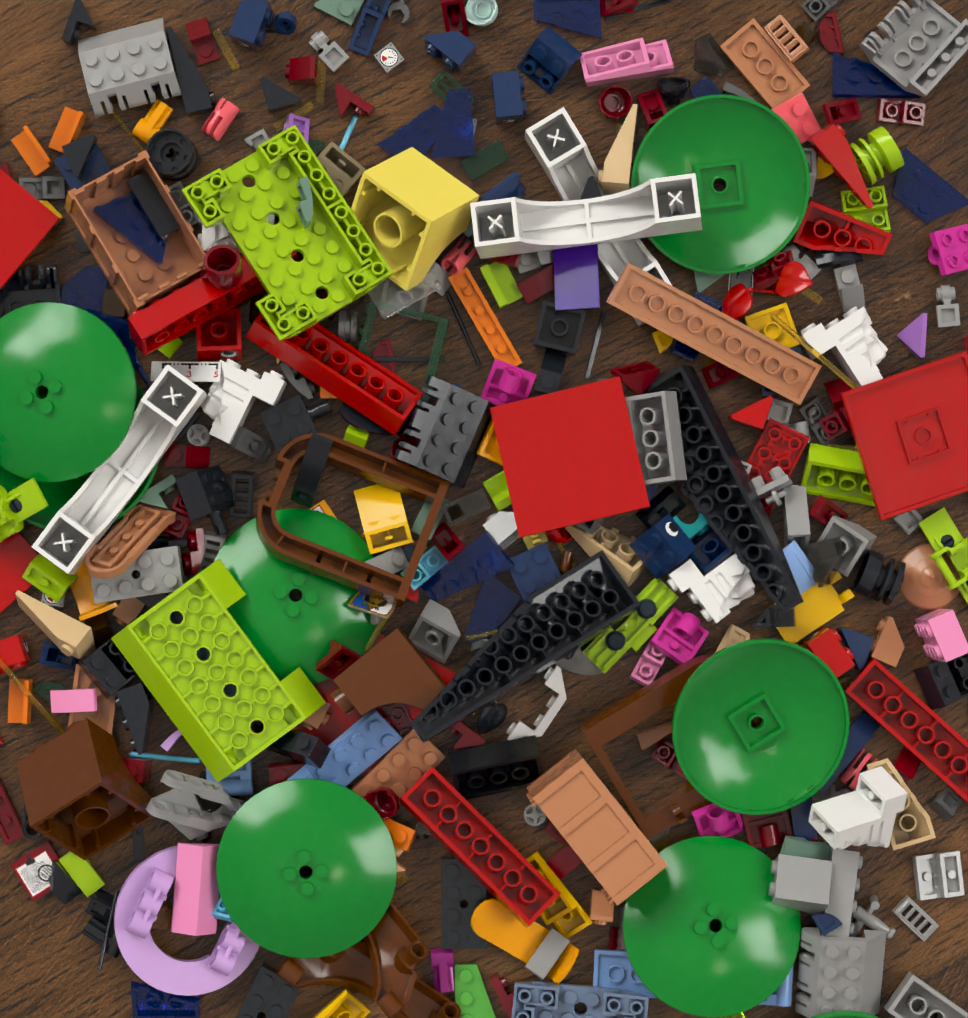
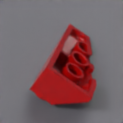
M830 123L806 141L825 163L833 165L832 169L836 176L843 182L846 181L848 183L846 185L865 208L871 209L874 206L848 140L844 137L846 132L839 124L835 126Z
M809 198L804 218L794 235L793 242L812 250L884 255L893 234Z

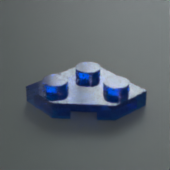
M85 266L62 286L61 303L73 305L86 311L102 312L104 289H108V280L101 268Z

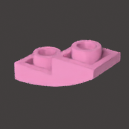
M648 642L629 678L645 687L653 682L667 656Z
M96 688L50 691L51 713L97 711Z

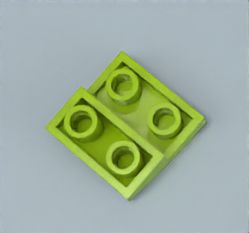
M884 186L867 188L874 206L871 209L865 208L850 190L840 191L842 212L890 233L891 228L887 212L888 204Z

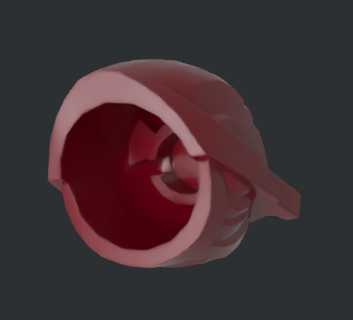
M228 245L212 247L205 254L203 272L199 274L201 279L208 278L216 288L223 290L231 289L238 285L243 276L241 268L242 259L239 252H236Z

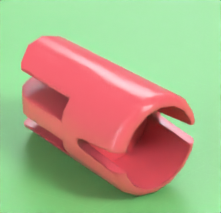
M221 98L201 128V131L216 141H220L239 112V108L225 98Z
M464 236L459 238L441 260V267L444 271L453 266L448 273L450 275L460 273L476 253V248L474 247L467 256L465 254L472 245L470 240L461 249H458L465 239Z
M863 747L839 778L846 785L854 777L849 786L854 791L857 787L859 773H861L872 757V754L868 753L857 769L853 768L865 752ZM875 758L873 762L880 760L878 758Z

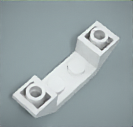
M557 665L554 669L550 667L543 677L546 679L544 684L557 692L558 695L557 697L552 695L547 702L546 707L549 709L544 715L540 713L533 723L536 728L533 730L520 720L517 724L513 722L506 731L509 735L507 740L533 735L540 737L544 734L567 700L560 667Z

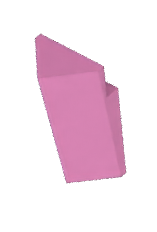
M639 38L583 52V55L580 57L587 87L674 73V66L666 39L645 44L644 39Z
M178 843L171 932L194 936L216 934L217 919L214 918L212 912L219 900L216 863L220 844Z

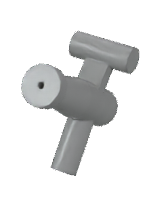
M871 895L869 897L870 905L868 909L865 910L857 905L856 913L852 914V917L857 920L854 923L853 936L849 937H856L865 924L873 930L886 931V939L890 940L896 929L892 926L889 928L872 914L874 910L880 907L877 896Z

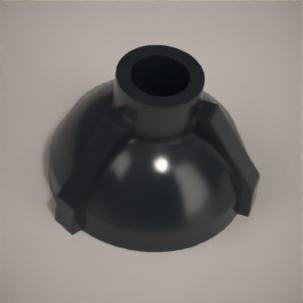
M681 77L661 78L658 81V88L667 98V104L669 105L680 104V99L684 97L690 87V80Z

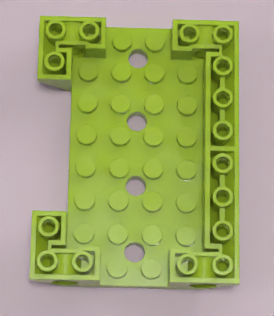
M296 125L258 145L256 152L222 171L218 168L181 190L205 228L224 225L269 295L255 304L279 341L297 336L369 293L393 274ZM305 176L308 177L313 198L312 219L309 227L306 229L303 228L296 211L298 202L302 201L296 184L299 178ZM246 177L252 178L255 185L253 187H246L242 180ZM271 214L276 215L279 223L275 225L270 224L267 221V216ZM298 251L303 255V260L296 262L292 259L291 254ZM316 290H326L328 297L325 299L318 298Z
M220 558L111 638L217 782L239 769L326 703L300 667L280 681L230 614L227 608L244 597L246 593ZM179 611L182 613L183 621L180 624H175L171 621L170 616L172 612ZM202 647L207 648L210 652V657L207 660H201L197 655L198 650ZM227 684L235 685L237 688L236 695L227 696L224 692V687ZM255 720L261 721L264 725L263 731L259 733L254 732L251 729V723Z

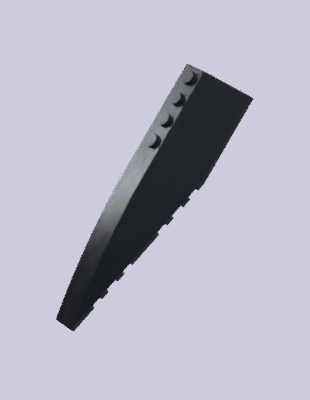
M681 365L649 385L643 393L676 391L687 480L676 481L675 483L680 487V491L684 496L691 500L695 509L707 519V523L727 547L734 551L738 556V560L750 570L754 579L761 583L770 598L785 613L803 602L787 559L757 492L694 367Z
M601 550L532 593L434 700L416 717L411 726L422 742L425 743L630 616L641 604Z

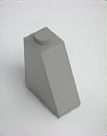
M790 485L783 488L788 495L782 497L784 547L795 540L801 550L807 553L811 532L806 486Z
M174 788L155 797L205 811L198 795L193 793H181L178 789ZM169 821L189 840L196 838L198 842L209 837L208 832L210 831Z

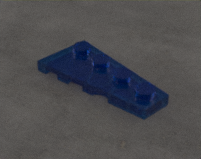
M832 53V97L921 98L920 95L904 91L873 64L860 61L858 58H847L840 56L838 53Z
M487 530L425 581L421 588L431 600L437 602L512 568L515 564Z

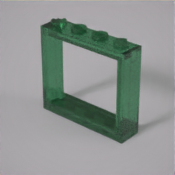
M371 299V302L366 304L364 316H367L365 325L361 324L358 337L362 338L360 347H355L365 355L367 354L378 308L439 323L423 387L433 390V387L426 385L425 382L428 375L436 378L450 319ZM423 393L420 400L429 404L431 396Z

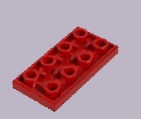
M769 417L747 463L752 465L748 475L750 480L761 475L765 484L772 482L773 479L769 471L777 466H780L785 474L790 477L810 437ZM771 495L760 499L768 516L771 515L776 505L775 501L767 504L765 498Z

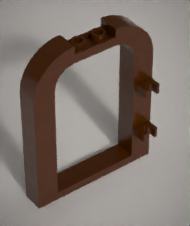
M312 433L293 439L281 450L276 459L275 466L278 469L273 479L277 482L274 489L269 488L266 499H260L258 504L256 529L262 544L273 556L310 571V574L323 576L359 590V593L368 596L369 594L402 607L450 482L335 436L316 433L333 440L327 462L328 465L431 505L403 578L290 534L282 529L277 522L276 509L291 472L296 465L303 461Z
M702 655L684 662L579 726L648 841L678 823L680 825L688 821L687 817L692 815V811L705 807L712 802L703 797L689 782L645 810L640 811L602 746L677 701L689 677L712 655ZM754 717L752 719L754 727H758L762 722L761 717Z

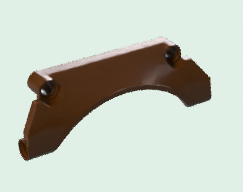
M303 866L299 870L300 875L305 878L310 877L313 873L309 866ZM390 902L389 907L377 926L363 938L373 967V999L388 1018L393 1017L409 1002L417 977V973L413 969L429 953L428 946L392 902Z
M362 941L346 950L325 957L294 958L287 956L276 973L277 976L297 989L314 985H334L357 991L374 1000L372 961L368 948ZM416 978L409 1002L393 1017L459 1018L461 1016V1009L457 1003Z

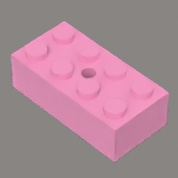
M937 609L915 619L914 629L918 637H922L925 642L923 650L927 657H931L932 660L948 662L968 653V643L952 609Z

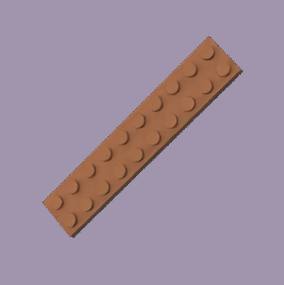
M627 262L606 301L612 306L801 405L822 367L816 362Z

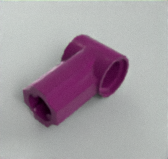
M431 948L432 968H434L435 990L440 993L454 991L453 949Z

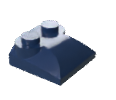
M517 171L513 172L481 197V201L511 197L524 198L526 196L524 194L526 188L521 182L519 173Z

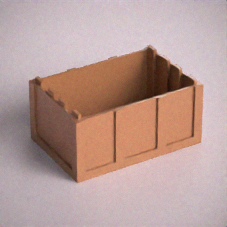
M146 150L140 152L136 158L77 190L74 188L68 191L64 207L129 316L135 310H143L150 306L154 300L158 298L163 299L172 290L183 288L192 279L200 277L199 274L203 272L206 254L193 234L194 229L191 224H187L172 199L171 191L167 184H163L149 161L150 156ZM144 171H147L180 226V230L161 240L126 184L127 180Z
M576 749L572 750L526 787L529 791L526 793V796L534 807L537 804L602 885L603 888L601 890L610 904L615 902L618 906L668 866Z

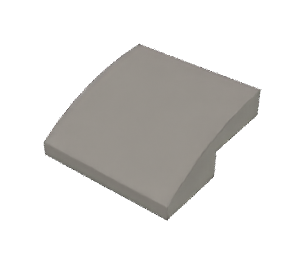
M960 851L912 856L917 900L965 895Z

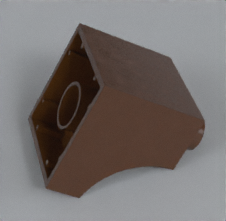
M398 627L337 676L333 681L338 688L330 695L346 715L355 709L363 715L373 708L391 703L410 704L424 710L447 685L403 630Z
M87 718L72 723L66 732L48 743L36 746L31 754L16 763L30 827L83 860L90 858L154 818L146 810L151 796L139 785L128 770L118 751L114 736Z

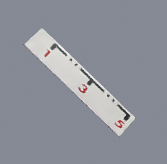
M152 361L151 381H155L168 364L191 382H220L221 362Z

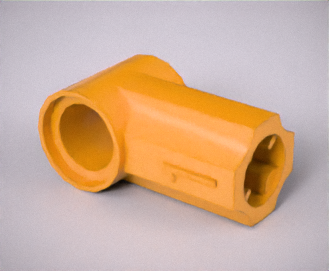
M157 99L145 118H141L136 124L132 134L148 144L149 139L161 130L172 114L173 109Z

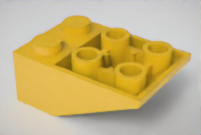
M379 484L354 490L370 554L414 543L400 492Z

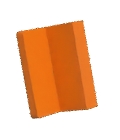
M65 106L48 147L65 154L62 146L77 140L87 117L85 113Z
M25 125L23 127L24 131L11 139V141L32 172L38 177L55 164L31 129Z
M10 678L7 723H31L33 679Z

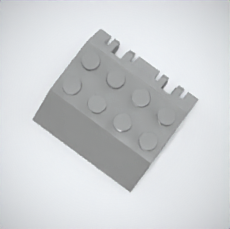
M900 0L897 6H894L884 17L883 22L877 25L884 40L877 33L871 32L860 44V47L869 61L904 91L926 97L968 50V20L965 18L960 23L933 0H908L913 7L912 9L906 2Z
M163 18L78 40L79 59L88 96L96 117L105 115L102 101L105 103L108 114L113 113V105L109 98L117 95L121 110L127 109L124 95L126 96L129 108L148 104L145 93L146 89L151 103L156 102L153 85L160 84L164 99L169 98L166 84L169 85L172 97L182 95L167 41L169 39Z
M802 928L800 946L812 953L805 951L799 954L797 978L799 981H797V987L805 992L796 993L795 1011L808 1018L826 1012L841 1010L860 1011L873 1015L878 1014L886 931L864 930L863 938L821 936L819 928Z

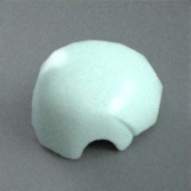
M468 0L465 6L466 19L477 27H486L493 23L498 14L496 0Z

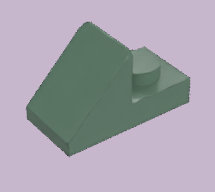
M172 474L149 488L139 502L170 509L161 494L164 492L165 495H168L177 489L175 480L177 477Z

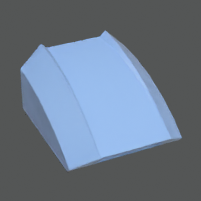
M793 540L782 550L799 592L803 594L810 587L817 584L819 574L796 541Z

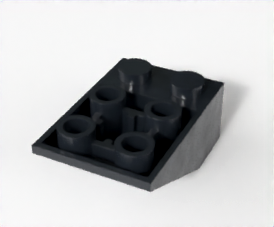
M111 638L79 664L80 668L106 699L137 675Z
M968 653L948 662L932 660L913 670L931 710L946 707L968 696Z
M144 682L117 691L118 696L115 697L118 709H122L125 715L122 718L126 731L130 730L132 739H130L131 747L134 752H138V755L147 752L154 707L152 694Z

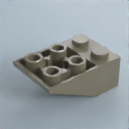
M332 141L317 157L343 198L356 185L366 170Z

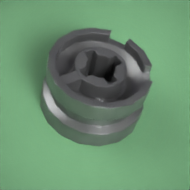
M340 311L338 337L344 341L350 340V342L356 343L358 312L352 311L349 314L346 311Z

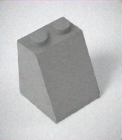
M778 854L776 860H772L771 874H774V881L770 882L769 896H772V903L810 914L824 913L829 905L832 861Z

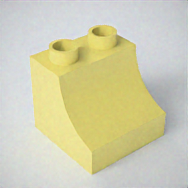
M411 147L363 172L351 210L393 272L388 278L405 291H408L423 282L429 269L442 251L457 236L467 230L472 217L470 203L477 202L480 195Z

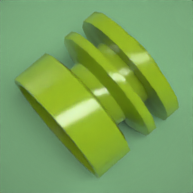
M882 126L867 134L869 145L862 138L857 140V145L855 143L850 144L861 176L869 185L877 182L876 177L880 180L884 178L882 167L889 173H892L904 166V160L898 146Z

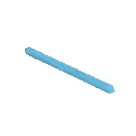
M357 114L352 117L339 146L343 151L358 119Z
M134 751L129 753L131 757L195 764L202 762L200 758L153 753L138 755V752Z

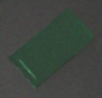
M497 140L461 161V164L471 181H474L510 160L501 142Z

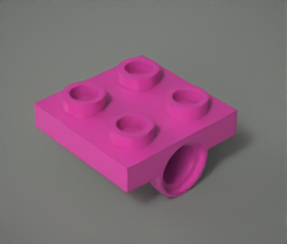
M968 224L929 234L932 246L928 249V258L933 265H938L941 276L968 270Z
M495 359L481 398L497 406L527 399L536 374Z
M673 607L649 644L681 665L695 656L710 632L700 626L701 621L698 617L689 612L683 614Z
M714 803L691 812L699 836L730 837L745 830L740 813L726 810Z

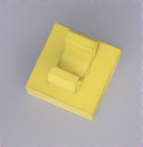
M545 533L522 537L528 550L548 541Z

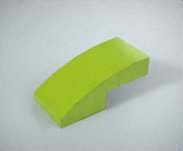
M70 851L59 859L65 870L87 898L105 885V881L91 866L88 859L83 860Z

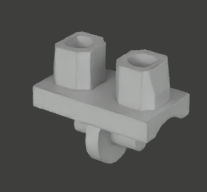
M777 466L769 471L773 479L772 482L765 484L761 475L751 479V482L759 499L771 495L765 498L767 504L775 501L780 506L782 505L780 498L788 495L783 488L793 484V482L781 467Z

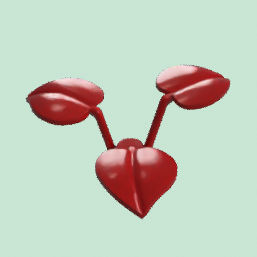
M769 259L766 262L760 264L763 265L766 263L768 266H771V260ZM797 261L790 262L782 269L781 277H778V281L771 285L772 289L757 291L753 287L746 289L743 284L734 285L724 297L722 312L736 320L746 315L751 309L753 297L750 292L771 293L773 295L778 293L782 297L789 298L811 287L813 282L801 263Z

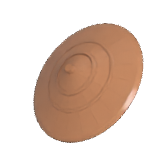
M930 544L919 545L911 549L901 560V562L906 563L900 591L909 603L925 610L943 608L950 604L959 594L957 587L949 590V584L934 559H930L929 556L935 552ZM946 553L941 554L957 580L960 575Z

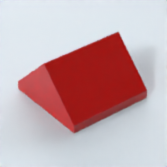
M770 395L727 418L729 422L761 431L766 422L773 398Z

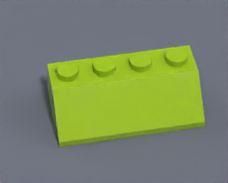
M813 443L809 444L800 485L806 486V494L821 495L826 498L875 506L857 451Z

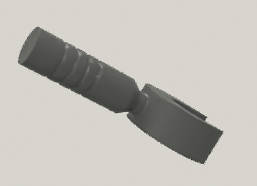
M399 0V2L390 5L388 9L389 19L394 11H401L404 15L401 25H404L409 20V8L404 4L406 0Z

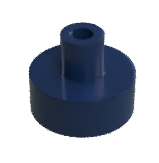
M289 11L281 12L275 17L274 28L281 34H291L296 29L297 19Z

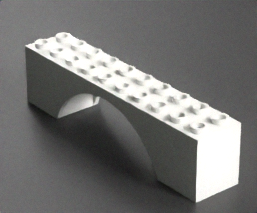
M564 107L525 130V140L562 201L580 200L587 180L591 176L594 177L601 195H608L603 192L602 183H598L599 171L587 144ZM639 238L598 244V260L614 286L627 262L672 285L658 261L651 255ZM633 317L638 326L644 324L643 321Z
M696 173L654 178L623 192L590 199L547 202L511 197L470 203L474 243L480 259L702 230Z
M167 364L140 400L134 412L131 427L120 447L104 464L95 469L75 495L56 513L32 545V548L67 574L75 575L85 561L86 554L94 545L98 544L208 394Z

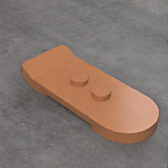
M142 502L138 503L123 516L98 545H94L86 554L85 564L88 573L100 579L113 578L124 573L169 524L176 521V512Z

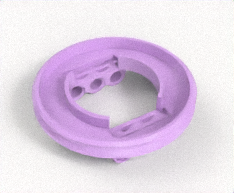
M172 846L146 858L126 879L115 906V936L122 956L129 967L150 986L175 995L191 996L206 994L226 986L241 975L255 957L260 945L248 938L234 922L228 921L210 956L208 954L192 960L178 959L164 953L154 943L150 929L153 922L156 921L157 914L163 901L166 900L167 893L175 879L177 846Z

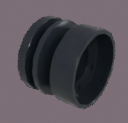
M173 128L162 129L156 132L148 141L146 151L150 156L149 161L163 178L171 181L183 180L195 171L198 164V151L195 144L181 131ZM174 152L178 154V156H176L175 161L171 159V157H173Z
M869 549L857 573L853 592L868 597L872 590H876L874 601L879 602L884 594L883 604L889 606L902 586L906 563L899 561L894 569L895 559L891 558L886 566H884V554Z

